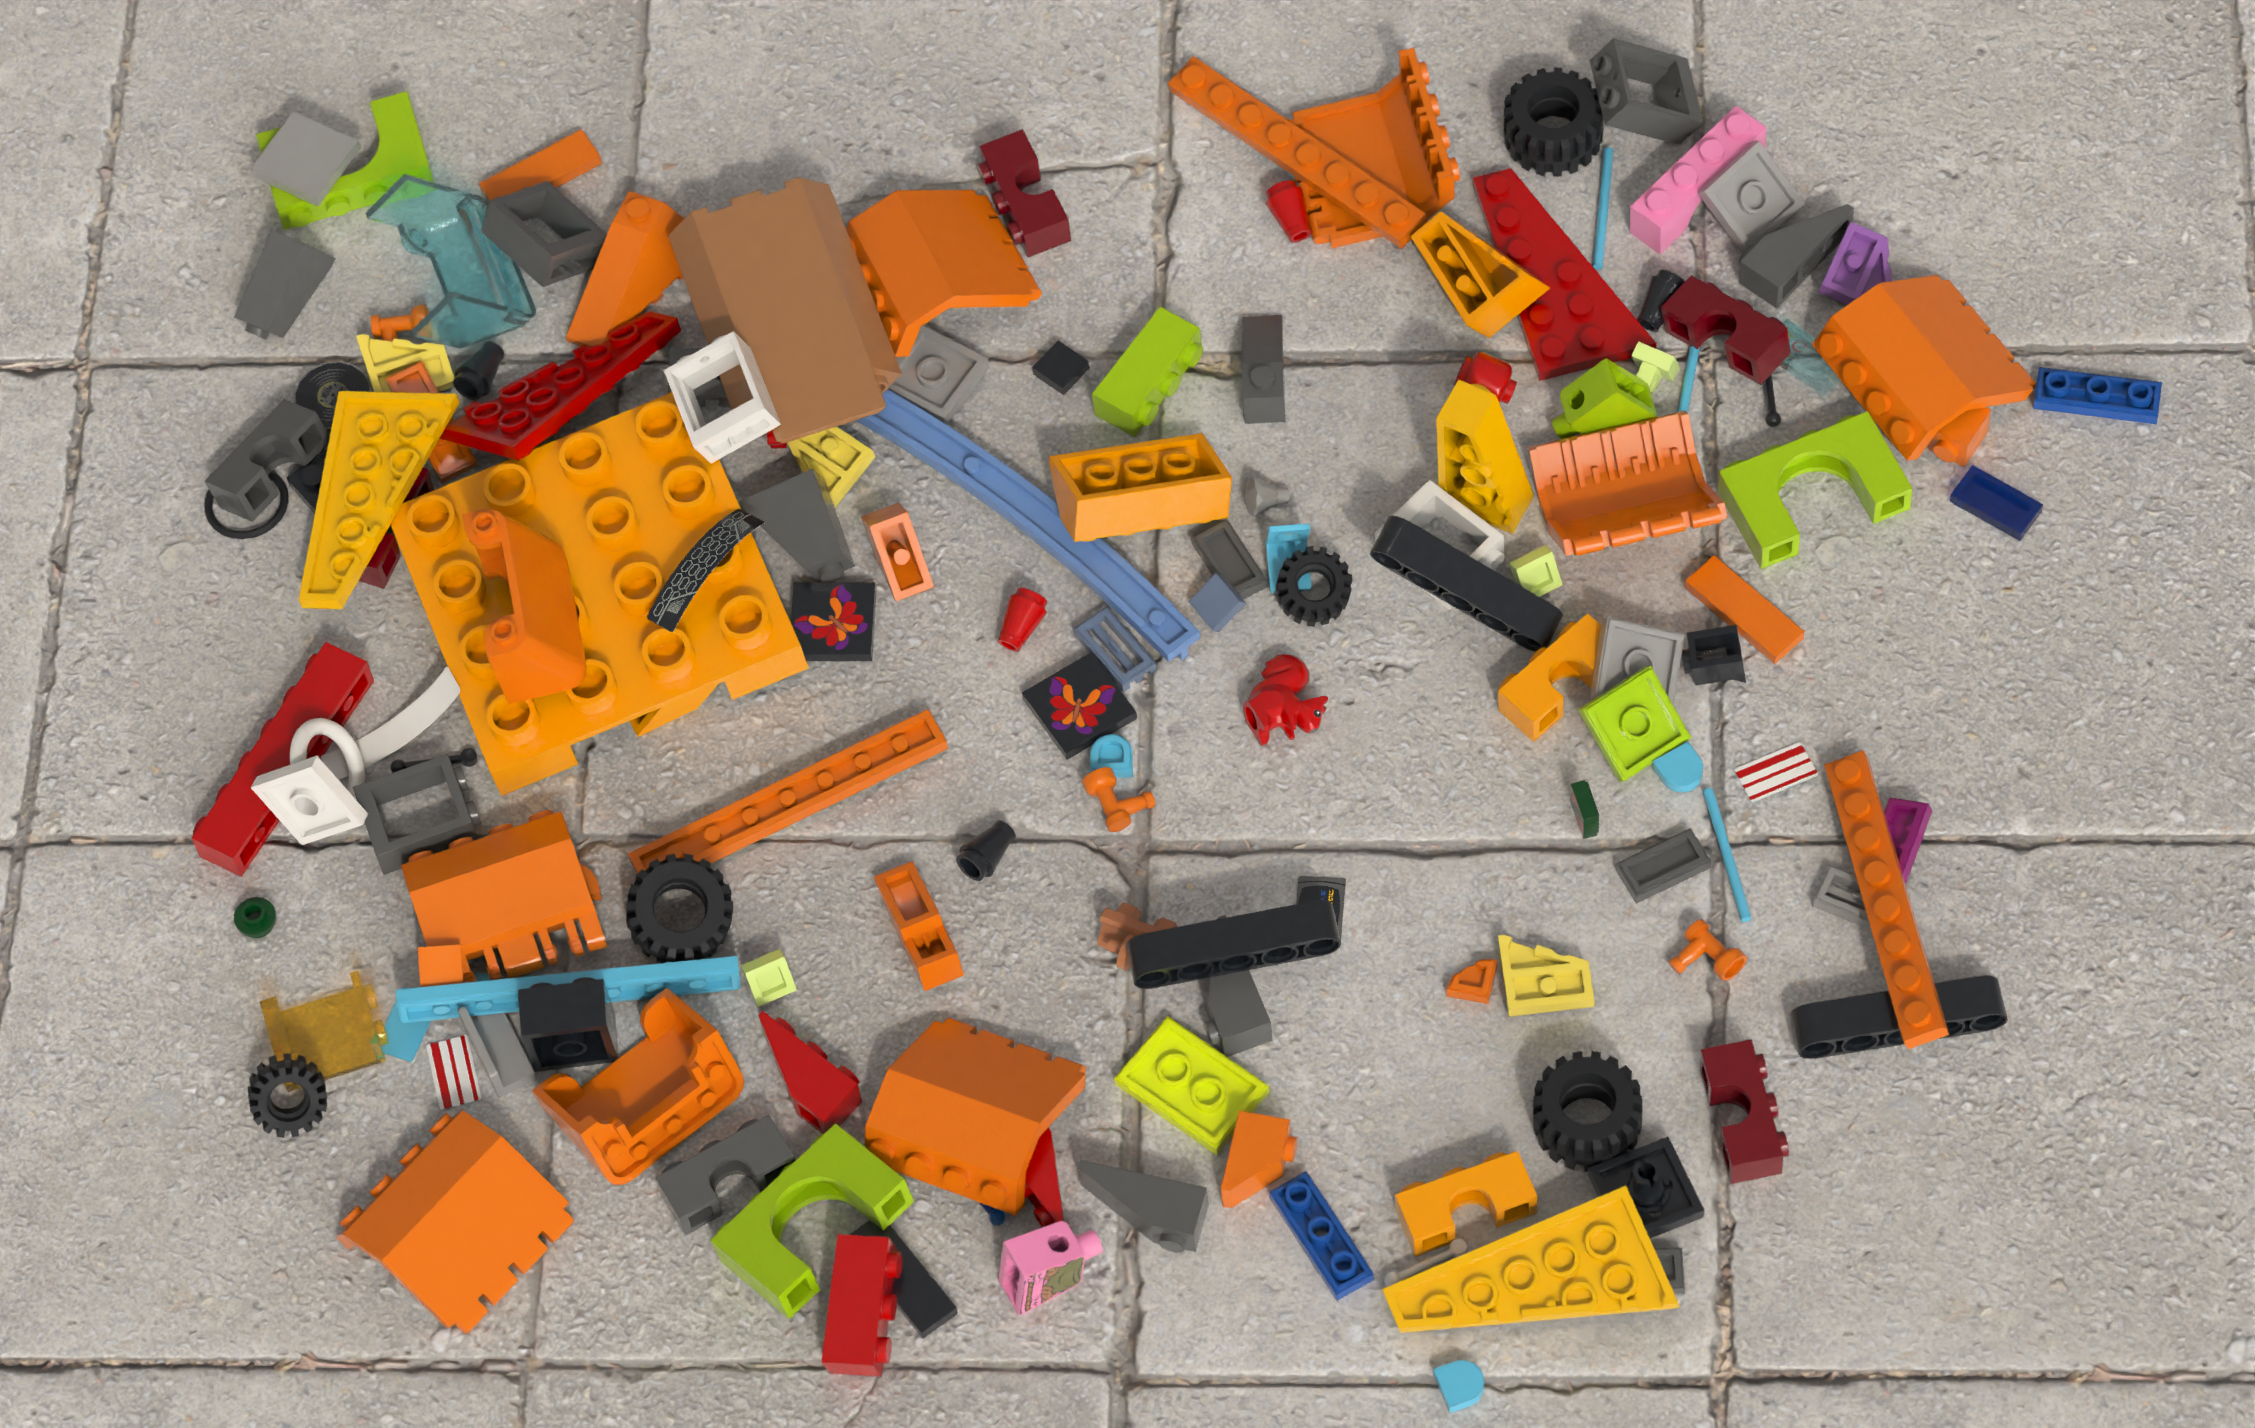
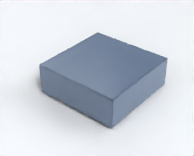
M1215 573L1188 601L1211 630L1220 632L1247 604L1227 579L1219 573Z

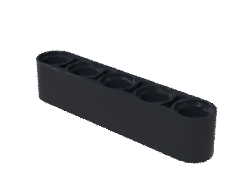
M1388 516L1370 552V556L1382 566L1530 651L1536 652L1542 647H1548L1563 617L1562 612L1551 603L1404 518Z
M1318 900L1143 933L1131 938L1127 942L1126 948L1134 985L1141 989H1153L1328 955L1340 948L1341 940L1332 904L1328 901Z
M1976 976L1934 983L1949 1032L1948 1036L1942 1038L1994 1030L2002 1027L2008 1021L1999 981L1995 976ZM1889 991L1808 1003L1795 1008L1790 1013L1798 1054L1804 1059H1817L1905 1045Z

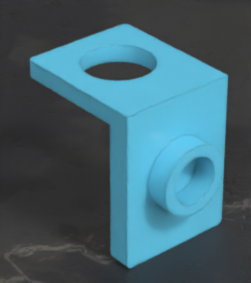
M1310 524L1268 527L1265 545L1270 593H1278L1276 592V583L1279 571L1287 557L1290 559L1293 552L1298 549L1301 553L1305 552L1306 547H1308L1307 540L1310 533ZM1310 573L1303 575L1299 579L1298 589L1300 592L1311 590Z

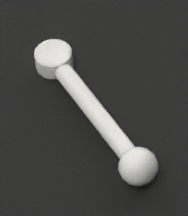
M1454 1239L1450 1243V1248L1399 1273L1389 1272L1384 1278V1283L1388 1287L1452 1256L1456 1258L1466 1254L1467 1243L1463 1239Z

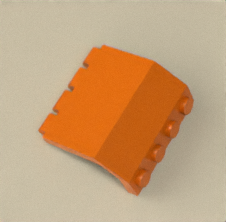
M1414 47L1398 51L1399 74L1377 93L1293 112V119H1290V122L1425 212L1427 219L1431 218L1455 198L1454 182L1460 181L1458 164L1455 157L1448 158L1446 149L1450 148L1448 132L1445 125L1438 126L1436 117L1440 116L1437 97L1435 93L1428 94L1426 85L1430 84L1428 69L1425 61L1418 62ZM1295 177L1296 182L1299 183L1298 187L1303 189L1310 229L1315 244L1330 242L1331 248L1383 237Z
M896 190L851 219L847 225V233L895 357H909L921 326L949 308L1028 307L1030 301L1037 300L1042 294L1031 272L1028 271V267L1017 247L1013 245V240L999 219L988 196L976 195L974 190Z
M1938 275L1878 283L1832 315L1812 344L1907 461L1918 459L1937 431L1965 411L2025 401L2036 386V382L2019 362L2012 363L2015 359L2014 356L1995 334H1989L1990 328L1972 306H1964L1967 302L1951 281L1941 280Z
M1686 411L1527 447L1533 483L1549 535L1566 556L1572 554L1579 556L1604 550L1606 546L1614 548L1644 541L1645 537L1649 536L1657 538L1685 531L1688 527L1695 529L1721 523L1722 519L1727 518L1724 501L1705 482L1695 451L1689 414Z
M947 1018L943 1023L934 1021L887 1069L865 1125V1147L895 1172L1016 1216L1024 1207L1025 1174L1037 1141L1044 1131L1085 1088L1086 1066L1059 1056L1051 1062V1053L1023 1043H1018L1014 1048V1040L983 1029L976 1035L977 1028L975 1026L952 1018Z
M462 1110L454 1114L453 1117L446 1112L428 1130L433 1137L423 1148L416 1143L399 1160L404 1167L392 1179L386 1174L369 1191L374 1198L363 1210L356 1205L339 1222L344 1229L336 1238L347 1249L356 1246L378 1261L444 1327L449 1329L455 1324L462 1332L468 1334L488 1313L485 1306L478 1301L479 1297L482 1296L488 1303L495 1306L518 1282L517 1277L508 1267L512 1265L518 1272L524 1275L548 1250L546 1245L537 1236L541 1233L548 1241L554 1244L574 1223V1219L564 1210L569 1202L501 1135Z

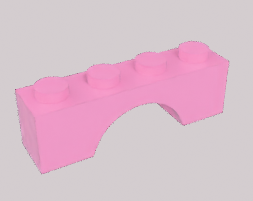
M1735 106L1630 206V233L1658 254H1662L1687 229L1695 209L1702 200L1697 192L1751 142L1760 141L1765 148L1767 127L1738 106Z

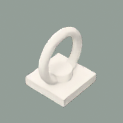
M314 718L303 723L295 732L291 742L290 765L257 776L251 786V789L301 845L361 826L368 815L366 810L357 801L353 790L354 786L365 783V767L361 752L353 737L345 728L326 718ZM320 734L331 738L342 751L348 767L349 779L347 789L318 756L307 759V747L315 735Z

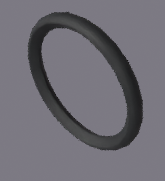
M273 471L268 475L270 480L278 487L280 504L275 515L261 527L248 531H235L220 524L213 513L214 497L210 490H208L204 502L207 521L214 530L232 539L255 538L267 533L282 520L287 510L289 498L284 481Z

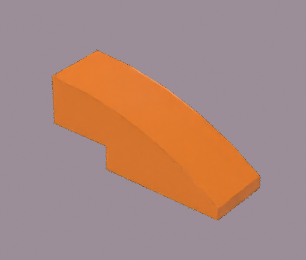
M913 861L874 876L876 886L924 991L964 976L957 951L943 926L940 913Z

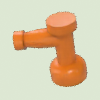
M427 304L414 306L411 314L385 318H381L380 314L371 315V329L374 339L382 338L384 341L393 342V338L398 339L397 332L413 330L420 337L430 336L431 319Z
M1103 767L1087 774L1082 780V785L1088 795L1098 797L1107 816L1105 824L1108 831L1118 832L1131 824L1132 820L1129 815L1137 813L1144 808L1150 809L1155 807V799L1152 792L1148 791L1142 793L1141 796L1129 797L1118 801L1113 792L1117 783L1116 776L1112 768Z
M1699 919L1685 933L1684 937L1690 943L1683 948L1677 957L1674 956L1668 963L1680 975L1686 970V966L1696 961L1706 952L1715 961L1714 972L1722 981H1728L1742 970L1747 962V956L1738 948L1727 949L1708 931L1709 925L1703 919Z

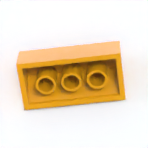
M1203 433L1049 456V467L1060 520L1074 542L1093 541L1097 538L1116 535H1132L1135 532L1170 529L1179 525L1208 523L1212 520L1228 518L1232 476Z

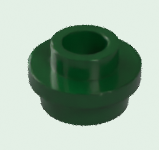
M261 897L244 900L238 905L234 913L236 928L241 934L250 938H262L272 931L277 919L272 903ZM261 912L257 919H248L251 914Z

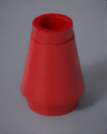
M1293 180L1282 181L1270 187L1266 192V206L1288 236L1290 242L1295 243L1308 238L1312 231L1310 229L1303 189L1297 187Z
M1019 587L1015 594L1009 596L997 642L1006 649L1019 652L1022 645L1025 644L1047 614L1045 610L1047 600L1032 590Z

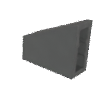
M271 229L234 318L247 323L244 331L267 340L269 333L284 338L333 266L336 258Z
M813 468L739 501L741 508L745 512L765 522L761 527L817 582L835 580L841 577L845 570L855 566L826 481Z

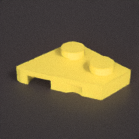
M363 334L356 336L374 392H391L385 378L420 361L424 364L438 392L454 387L453 381L455 378L444 345L432 343L413 344L409 340L394 338L393 342L370 339L369 335Z
M837 426L787 442L802 473L813 468L826 481L835 508L876 457L873 450Z
M1498 935L1509 1017L1594 1007V994L1588 960L1571 955L1562 956L1555 953L1552 949L1536 945L1535 949L1512 942V937Z

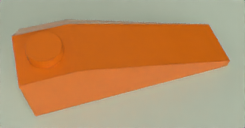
M632 191L628 192L611 223L566 335L567 342L578 346L587 345L592 347L608 341V332L635 319L651 302L655 305L664 296L663 291L676 279H683L668 235L684 218L665 202Z

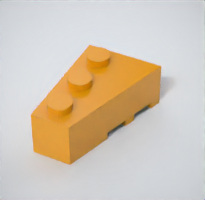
M1441 211L1410 236L1465 324L1487 338L1493 336L1550 289V287L1466 226Z

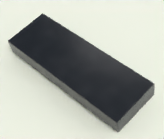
M869 1220L849 1234L889 1237L897 1248V1252H901V1275L899 1278H894L892 1294L896 1295L897 1308L922 1339L958 1314L956 1306L890 1225L883 1231Z

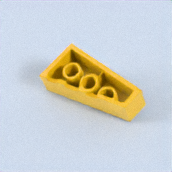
M1458 379L1436 417L1438 486L1489 525L1513 534L1534 498L1532 488L1497 396L1482 385L1469 384Z

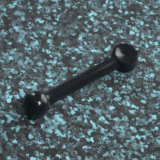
M1771 374L1764 381L1768 414L1765 417V421L1768 426L1776 427L1781 423V416L1776 412Z
M470 748L464 749L460 755L449 756L451 764L462 763L466 767L474 766L478 759L476 752ZM397 759L391 763L390 769L394 773L431 759L411 762Z

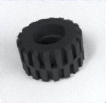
M1554 67V72H1546L1545 68L1539 69L1535 76L1529 73L1522 77V84L1516 82L1510 88L1511 95H1506L1504 101V139L1506 149L1510 150V157L1515 162L1521 160V167L1529 171L1534 168L1536 169V175L1545 176L1546 172H1553V177L1562 176L1563 171L1567 170L1570 174L1578 172V165L1581 164L1586 167L1590 164L1592 155L1597 156L1600 151V143L1603 142V116L1597 90L1592 88V82L1587 77L1580 80L1579 73L1570 70L1567 74L1562 72V68ZM1552 116L1562 117L1570 121L1569 124L1558 128L1544 127L1536 122Z
M675 854L666 855V859L659 862L658 859L650 862L649 868L645 871L642 869L636 875L634 884H631L626 904L627 928L631 931V938L634 944H639L642 947L641 952L648 958L650 955L656 957L657 963L700 960L707 955L710 958L717 952V947L720 944L723 945L727 938L733 914L731 889L729 884L724 883V875L718 869L712 870L710 862L703 858L701 862L693 860L694 855L684 854V858H676ZM673 889H684L694 893L703 902L705 908V915L701 924L687 932H674L666 929L657 921L654 914V905L659 896Z
M1582 1051L1573 1052L1572 1060L1567 1061L1562 1056L1556 1060V1069L1548 1066L1542 1072V1081L1537 1080L1534 1088L1533 1128L1535 1136L1538 1135V1144L1542 1150L1549 1149L1550 1159L1556 1163L1564 1159L1565 1168L1575 1170L1576 1165H1583L1584 1172H1588V1168L1625 1154L1627 1153V1148L1630 1150L1635 1148L1638 1135L1641 1134L1643 1102L1640 1095L1639 1082L1637 1079L1632 1080V1071L1626 1065L1619 1069L1618 1059L1611 1055L1607 1060L1601 1059V1052L1591 1051V1057H1583ZM1590 1098L1606 1104L1612 1113L1599 1123L1585 1125L1568 1118L1563 1110L1576 1100Z

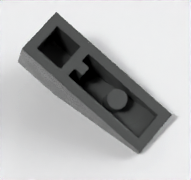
M1849 204L1843 205L1769 233L1755 246L1749 245L1743 251L1738 261L1740 265L1739 284L1777 309L1841 243L1850 221L1853 222L1854 208Z
M1282 315L1242 317V382L1245 424L1286 422Z
M1226 914L1217 919L1227 918ZM1250 971L1211 977L1207 1003L1209 1020L1203 1022L1211 1045L1219 1044L1222 1053L1229 1057L1273 1041L1271 1021Z
M1080 1160L1078 1171L1081 1186L1153 1243L1159 1244L1161 1248L1176 1253L1183 1252L1184 1250L1196 1252L1209 1207L1206 1187Z

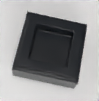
M1059 340L1032 367L1034 376L1062 395H1065L1090 369L1087 359Z

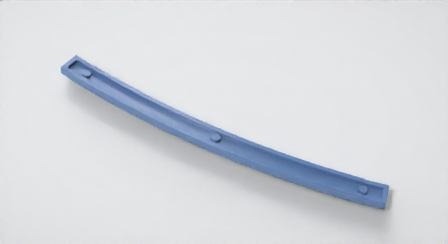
M888 389L882 394L887 406L880 413L855 420L928 464L1025 533L1099 595L1168 662L1176 656L1181 660L1188 657V647L1200 639V631L1158 589L1101 538L1093 541L1074 542L1060 520L1057 502L999 459L942 421Z

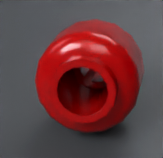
M1477 352L1472 358L1465 357L1454 386L1458 379L1469 384H1479L1495 394L1499 404L1500 402L1508 404L1516 388L1517 381L1511 379L1512 367L1508 362L1485 352Z

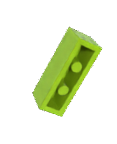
M1159 307L1092 393L1095 416L1133 437L1138 434L1143 426H1149L1155 419L1161 402L1166 396L1171 397L1178 389L1181 376L1188 367L1193 368L1199 362L1203 354L1200 328Z

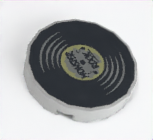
M341 361L322 363L310 369L298 381L294 391V403L315 411L330 435L338 392H373V387L366 373L354 364Z

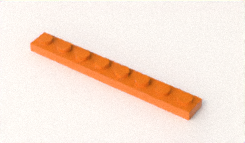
M1193 56L1167 83L1170 92L1400 249H1403L1412 239L1411 235L1428 222L1425 212Z
M929 709L628 853L629 860L636 874L642 869L645 871L649 868V863L653 860L663 861L666 859V855L675 854L676 858H684V854L694 855L693 860L701 862L703 858L711 864L947 750V741Z
M1862 750L1824 764L1903 1042L1908 1049L1948 1036V1028L1869 758L1865 751Z

